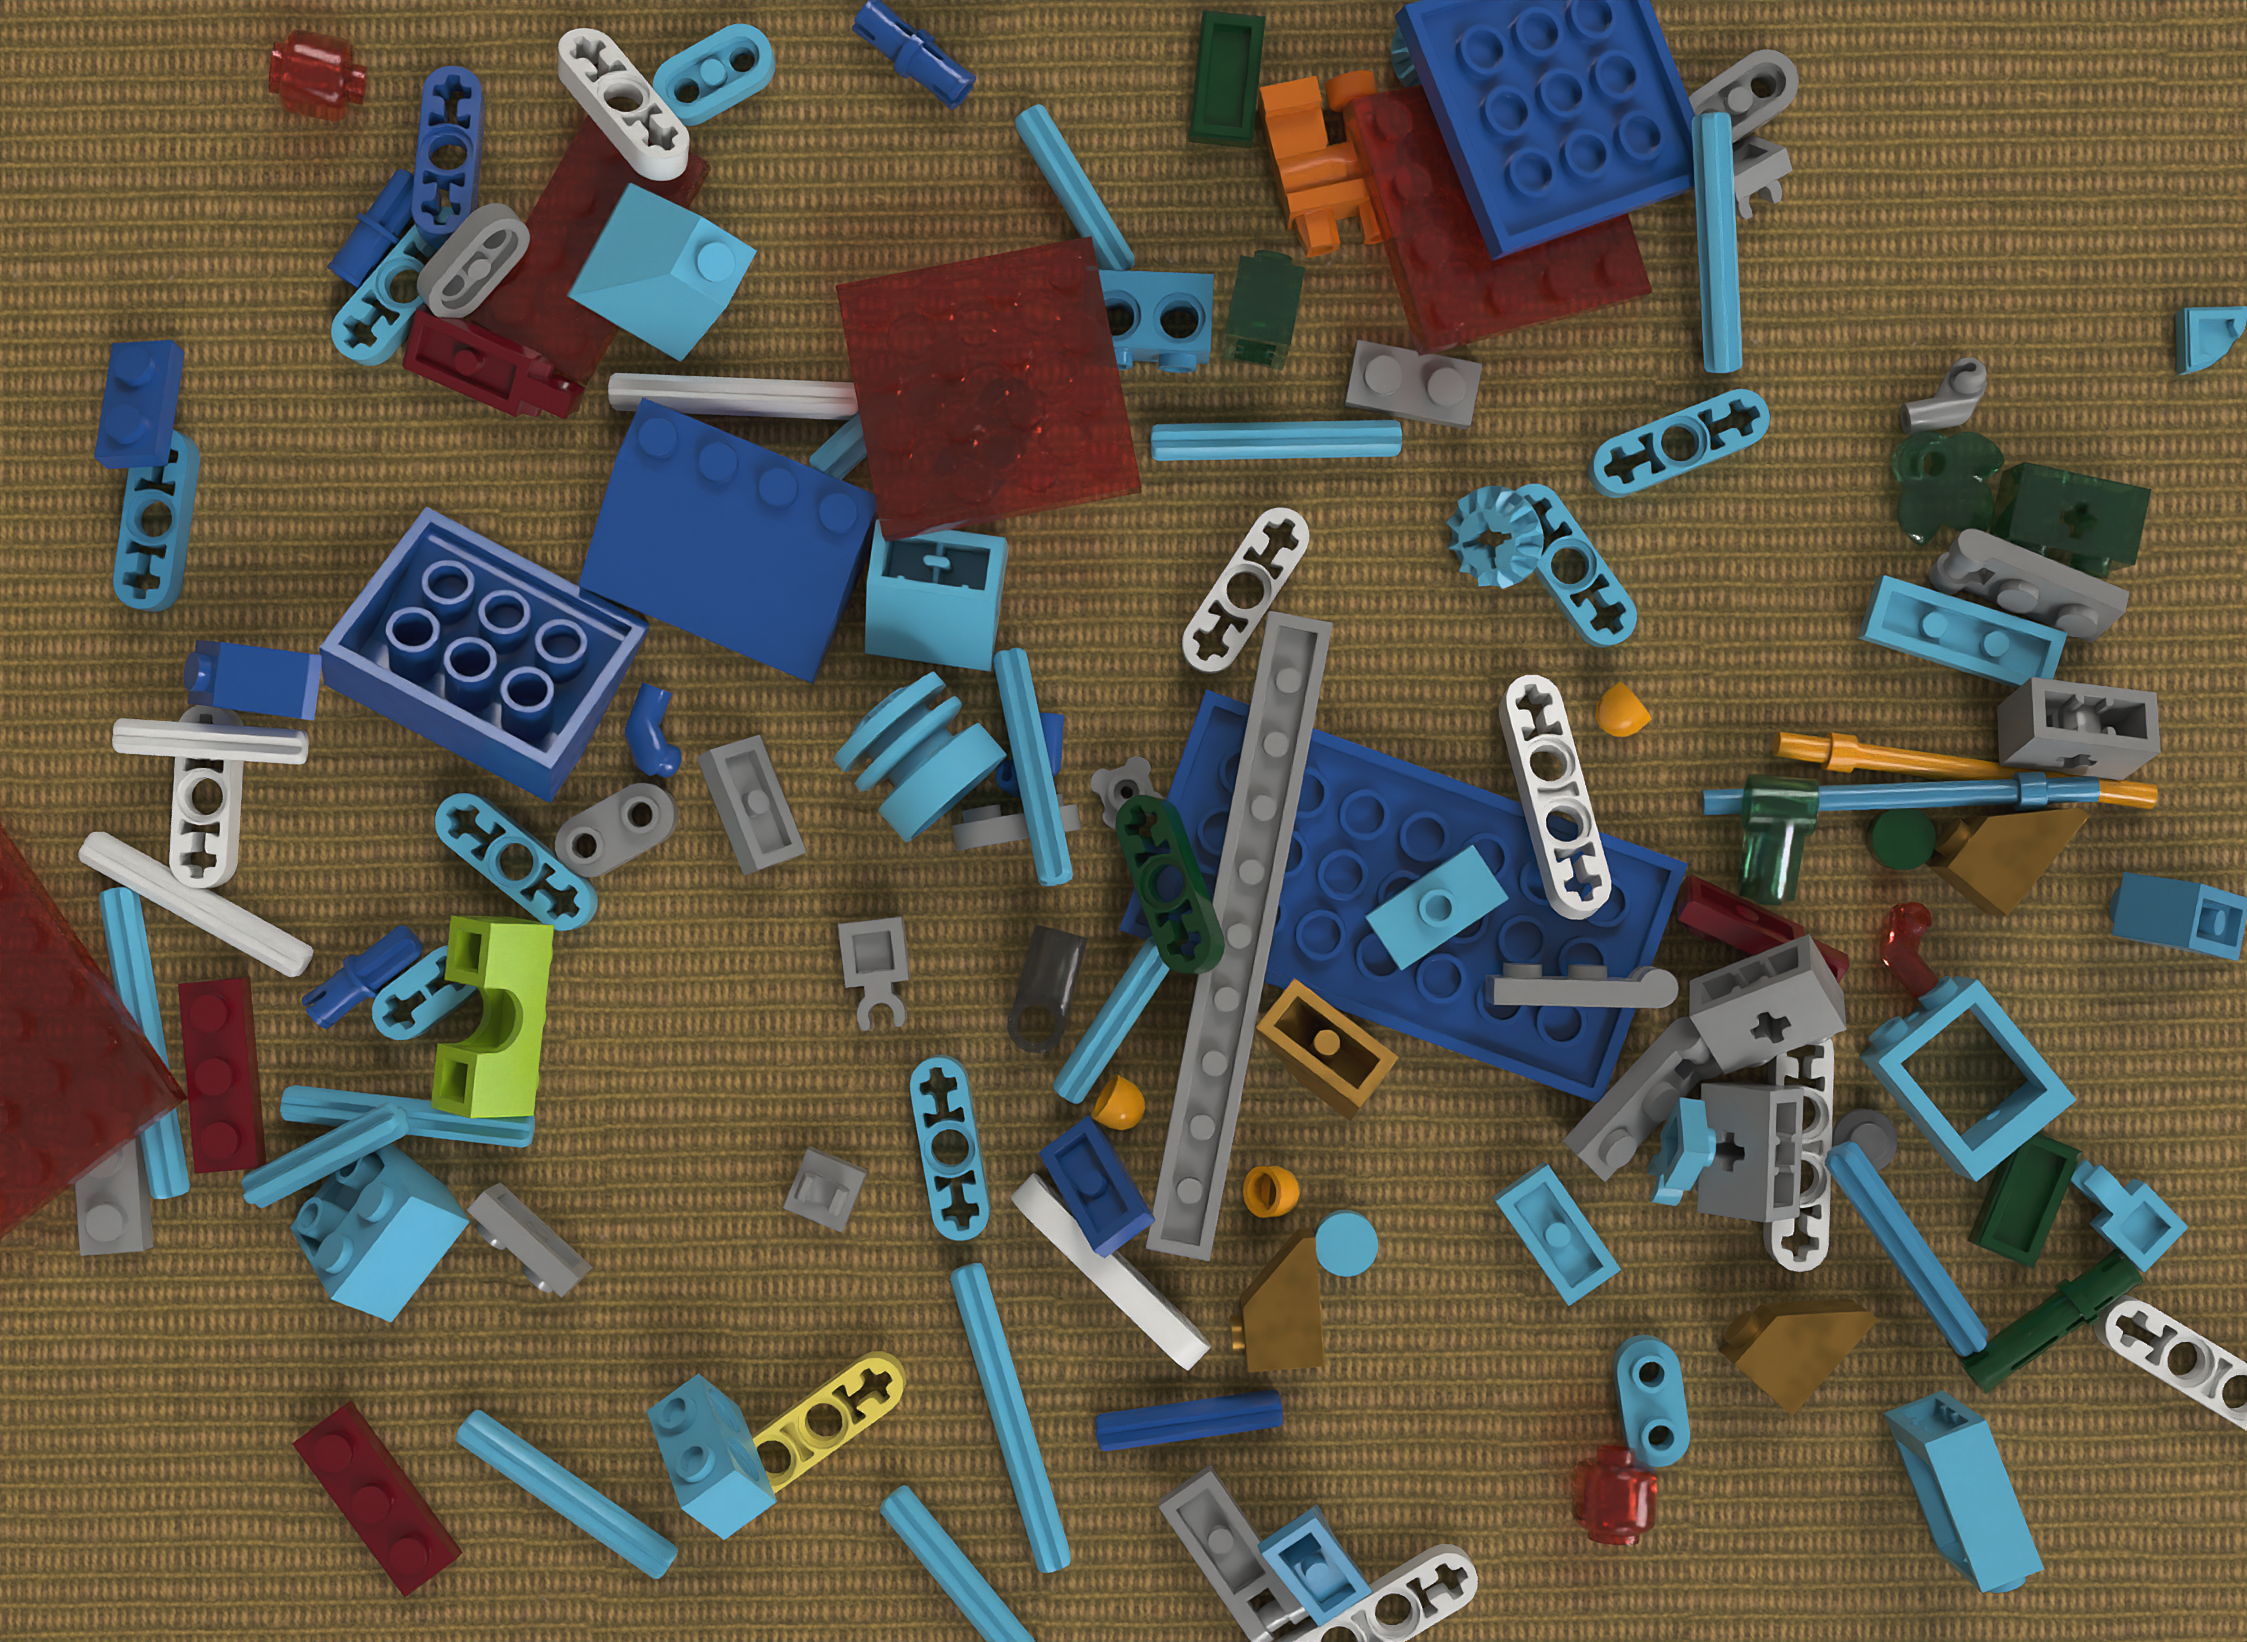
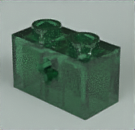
M1257 250L1254 252L1253 257L1240 255L1221 359L1283 370L1291 346L1305 267L1292 265V257L1275 251Z
M2023 462L2002 471L1989 534L2046 558L2070 563V568L2097 579H2106L2109 577L2110 572L2136 564L2152 489ZM2064 513L2065 523L2058 522L2060 514ZM2067 524L2074 525L2072 534H2069L2070 530Z

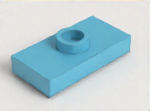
M1469 845L1364 915V918L1399 970L1402 971L1509 898L1475 847Z

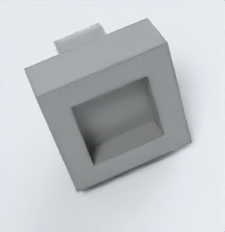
M1754 135L1732 146L1736 216L1746 220L1753 217L1752 209L1749 205L1750 195L1759 190L1761 199L1776 204L1782 198V188L1777 179L1793 171L1786 147Z
M810 1146L805 1153L783 1208L842 1232L847 1224L868 1170Z

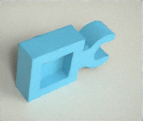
M1679 1097L1660 1133L1661 1151L1659 1154L1652 1156L1648 1166V1175L1657 1176L1655 1187L1650 1194V1202L1678 1205L1683 1191L1691 1190L1702 1168L1710 1167L1715 1156L1716 1133L1713 1128H1707L1705 1101Z

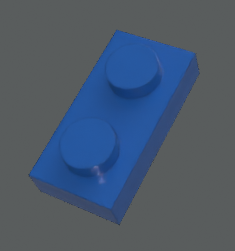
M173 340L112 343L94 458L107 469L168 466L185 353Z
M1086 1116L1039 1152L1092 1250L1104 1259L1156 1221L1100 1123L1092 1119L1091 1116Z

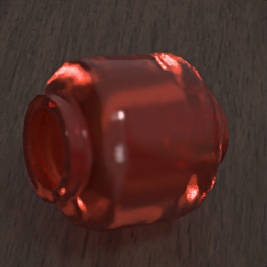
M295 29L288 34L285 43L275 41L273 44L269 69V93L279 94V102L282 108L289 113L340 122L347 116L351 103L363 105L368 66L355 64V50L348 40Z
M1621 1445L1597 1446L1595 1457L1584 1458L1574 1467L1572 1493L1573 1520L1580 1527L1588 1530L1587 1538L1591 1541L1609 1545L1638 1544L1640 1535L1650 1532L1657 1520L1658 1476L1656 1470L1649 1464L1636 1460V1449Z

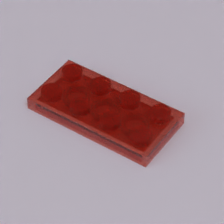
M588 114L525 223L530 234V242L525 254L476 308L471 319L493 333L541 353L542 357L548 358L555 363V369L586 386L620 327L569 298L567 294L627 183H633L688 210L711 170L710 165L702 158L688 152L687 167L677 178L667 181L645 178L634 170ZM648 138V147L654 144Z

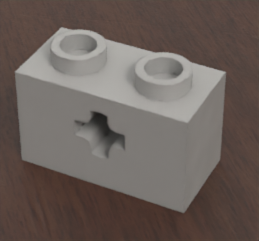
M2031 677L1997 706L2000 766L2124 780L2161 753L2156 692Z
M1810 934L1690 980L1689 1017L1724 1074L1744 1067L1761 1066L1770 1061L1774 1056L1806 1044L1817 1045L1823 1043L1834 1034L1847 1030L1844 993Z
M1743 1081L1701 1084L1700 1100L1705 1101L1707 1128H1713L1716 1133V1151L1711 1166L1703 1167L1694 1182L1695 1189L1698 1192L1697 1212L1765 1223L1799 1217L1804 1088Z

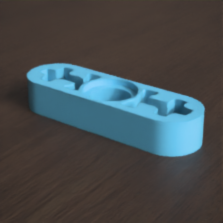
M442 206L439 215L433 216L435 225H446L448 216L454 215L453 209ZM416 224L343 306L333 320L331 335L336 348L343 355L358 364L374 366L389 359L410 335L416 308L426 304L420 295L410 303H397L393 300L390 293L391 282L401 271L414 270L420 274L425 265L414 258V255L419 250L430 259L439 249L427 244L421 238ZM376 299L399 316L394 323L384 315L381 316L382 312L372 306ZM359 322L366 326L374 324L371 331L377 337V340L371 347L363 343L355 346L359 338L353 332V329Z
M1736 389L1611 438L1596 449L1589 460L1588 476L1590 482L1602 495L1611 498H1622L1741 451L1760 440L1766 433L1770 421L1768 407L1765 401L1755 392L1746 389ZM1733 404L1737 413L1748 411L1752 421L1744 426L1745 436H1741L1737 428H1731L1718 433L1711 438V441L1718 449L1711 450L1710 434L1707 426L1720 422L1731 413L1729 406ZM1698 415H1705V424L1700 420ZM1677 426L1685 428L1692 434L1695 441V450L1689 460L1675 461L1666 456L1661 446L1662 435L1666 429ZM1645 437L1647 454L1650 461L1638 465L1626 474L1628 483L1623 484L1618 475L1607 477L1604 467L1612 461L1610 452L1616 451L1620 459L1635 456L1645 450V447L1638 440ZM1651 463L1659 470L1658 473H1651Z
M1528 484L1518 488L1516 492L1522 495L1531 505L1537 504L1540 501L1545 506L1547 512L1541 516L1540 520L1550 535L1559 526L1567 534V536L1555 540L1543 550L1539 563L1533 572L1578 635L1586 643L1595 647H1610L1624 641L1631 635L1637 622V611L1632 599L1553 490L1541 484ZM1506 533L1509 538L1512 537L1511 533ZM1564 548L1574 549L1584 558L1586 570L1583 578L1578 583L1565 584L1554 576L1551 569V561L1558 550ZM1596 578L1599 579L1604 588L1593 592L1592 595L1603 608L1614 604L1620 612V615L1613 621L1617 628L1614 634L1608 628L1596 631L1592 627L1590 621L1596 617L1597 612L1588 598L1582 600L1577 606L1570 598V596L1578 594L1591 586Z
M459 793L448 797L441 803L435 816V828L440 839L539 921L554 925V930L566 931L580 928L593 918L597 910L598 898L591 882L585 877L575 875L559 862L556 853L491 800L479 794ZM477 808L479 813L475 818V822L488 834H497L500 826L506 830L505 834L496 838L489 845L485 857L479 854V850L486 847L489 843L477 834L464 833L459 836L456 832L461 824L459 819L454 816L458 809L471 811ZM514 843L526 846L533 856V868L529 875L522 880H513L507 877L502 871L500 864L503 851ZM549 866L555 870L553 875L545 879L549 884L560 891L569 890L573 887L578 891L574 898V903L580 908L577 915L569 912L557 916L554 910L558 905V901L545 889L537 890L534 898L528 894L530 888L543 880Z
M934 1055L922 1061L914 1070L910 1080V1093L934 1225L945 1237L956 1241H964L974 1238L985 1228L991 1212V1202L968 1073L957 1059L948 1055ZM942 1067V1073L945 1077L956 1078L957 1087L950 1089L947 1094L949 1112L962 1107L965 1119L946 1117L931 1125L928 1124L926 1113L937 1114L939 1112L935 1092H924L922 1083L932 1077V1068ZM943 1130H957L966 1137L969 1144V1152L962 1162L948 1165L940 1162L934 1155L932 1148L933 1139ZM969 1170H973L975 1181L964 1179L962 1187L966 1202L971 1204L977 1203L979 1211L971 1214L969 1225L959 1226L956 1216H946L944 1208L951 1206L954 1201L952 1182L940 1187L937 1176L954 1178L965 1174Z

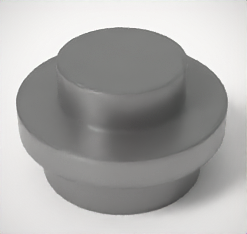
M1866 1108L1851 1110L1838 1119L1832 1130V1148L1846 1141L1858 1144L1876 1171L1884 1168L1895 1155L1897 1149L1896 1130L1891 1121L1877 1111Z

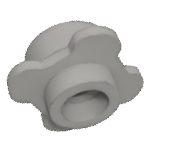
M1131 757L1127 760L1125 766L1112 771L1099 769L1091 778V788L1094 792L1100 794L1105 807L1103 820L1111 828H1115L1118 811L1128 800L1124 799L1120 794L1123 787L1128 786L1132 788V797L1148 795L1163 799L1159 793L1153 790L1148 777L1151 766L1142 757ZM1145 813V815L1149 817L1155 816L1152 814Z

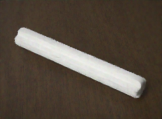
M615 373L610 376L608 385L609 403L617 411H637L642 397L679 413L850 420L861 410V392L859 386L853 382Z
M92 832L85 839L84 844L79 850L78 857L84 864L288 977L300 976L312 959L314 950L308 944L207 888L196 889L181 884L174 877L169 867L106 832Z

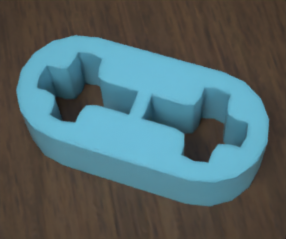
M448 945L431 952L383 988L375 997L372 1006V1019L377 1029L384 1036L394 1040H407L420 1036L478 994L479 990L476 986L467 984L464 987L459 983L450 984L440 990L434 985L436 981L445 975L446 963L444 961L447 959ZM422 993L427 1000L416 1007L411 1013L416 1023L414 1025L409 1021L396 1023L392 1017V1014L398 1009V1005L394 1000L397 996L400 1000H407Z

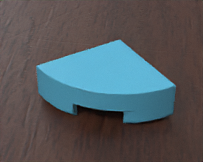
M2247 306L2191 307L2175 312L2177 375L2197 372L2220 360L2243 333L2247 323Z

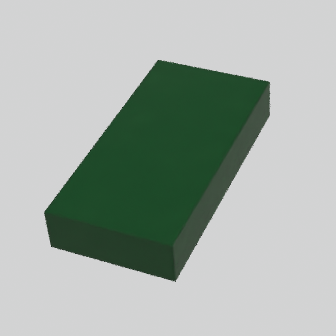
M1202 11L1189 142L1252 148L1266 16Z
M2040 1133L2034 1134L1999 1163L1967 1241L2034 1269L2083 1151Z

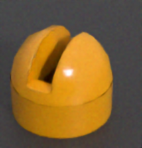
M1618 681L1607 690L1596 705L1595 716L1600 728L1612 736L1627 737L1638 732L1652 720L1643 704L1621 681Z
M1115 1074L1100 1092L1093 1107L1091 1117L1108 1128L1117 1130L1132 1128L1143 1118L1145 1112L1144 1097L1134 1083Z
M1275 1165L1253 1168L1247 1174L1243 1185V1196L1247 1208L1252 1214L1261 1218L1278 1217L1290 1212L1296 1206L1300 1195L1299 1185L1293 1173Z

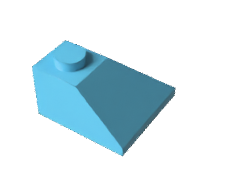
M627 183L567 296L681 362L726 309L757 250L702 216L633 183Z

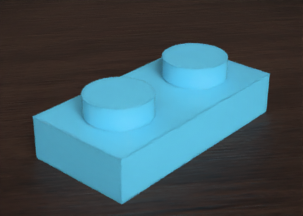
M1543 1161L1492 1197L1568 1306L1621 1270L1546 1162Z

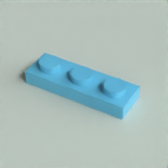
M1886 575L1876 578L1858 634L1859 639L2017 689L2031 677L2053 680L2067 637L2066 632Z

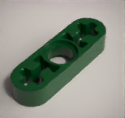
M1148 795L1134 796L1128 799L1119 809L1115 828L1159 955L1165 965L1173 971L1190 974L1209 972L1222 959L1225 940L1180 814L1176 807L1165 799ZM1145 813L1158 816V823L1151 827L1152 837L1142 836L1139 833V828L1146 824ZM1157 847L1171 849V852L1169 854H1159ZM1174 866L1182 875L1183 888L1180 895L1174 901L1166 903L1158 894L1157 880L1165 868ZM1191 909L1193 910L1191 914H1183ZM1181 914L1182 921L1169 920V915ZM1188 933L1201 935L1202 942L1194 947L1195 956L1182 953L1181 946L1189 941Z

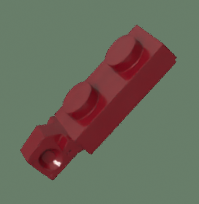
M427 304L416 308L402 363L404 369L514 417L526 414L537 418L541 415L542 410L566 419L568 415L579 411L585 387L562 375L553 374L555 363L548 358L542 357L541 353L464 319L437 317Z
M1692 874L1685 877L1676 896L1678 920L1683 922L1685 928L1703 940L1713 942L1718 938L1739 948L1746 958L1756 956L1769 949L1805 936L1802 925ZM1813 939L1839 984L1850 966L1848 954Z

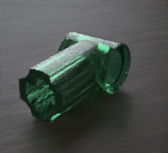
M1752 773L1747 776L1741 809L1742 827L1745 831L1736 886L1739 896L1754 900L1758 904L1781 906L1784 902L1795 900L1805 836L1811 837L1813 835L1818 819L1820 795L1816 779Z

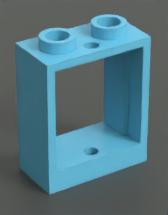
M1945 976L1932 983L1919 995L1918 1000L1922 1004L1907 1017L1902 1019L1900 1016H1897L1879 1026L1869 1037L1872 1045L1861 1053L1859 1057L1954 1173L1977 1182L2074 1103L2076 1098L1978 979L1955 976L1952 979L1950 976ZM1969 1008L2028 1081L1959 1136L1901 1063Z
M1943 1390L1884 1413L1938 1554L1981 1593L1987 1591L2003 1593L2014 1590L2025 1583L2026 1576L2044 1570L1993 1436L1984 1418Z

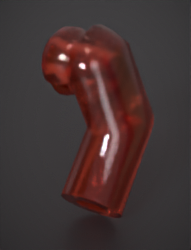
M1916 901L1907 904L1898 903L1889 910L1884 918L1879 946L1881 959L1913 999L1925 995L1939 983V978L1918 953L1922 935L1925 934L1927 928L1932 926V917L1928 908Z

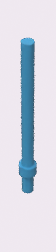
M2016 772L2012 779L1715 789L1702 790L1701 807L1703 815L2014 805L2016 811L2045 810L2047 803L2097 802L2100 796V784L2097 776L2046 778L2044 772Z

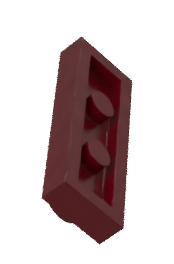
M250 977L178 984L194 1173L260 1168L266 1165L267 1162Z
M351 1400L292 1443L404 1598L454 1562L463 1553Z

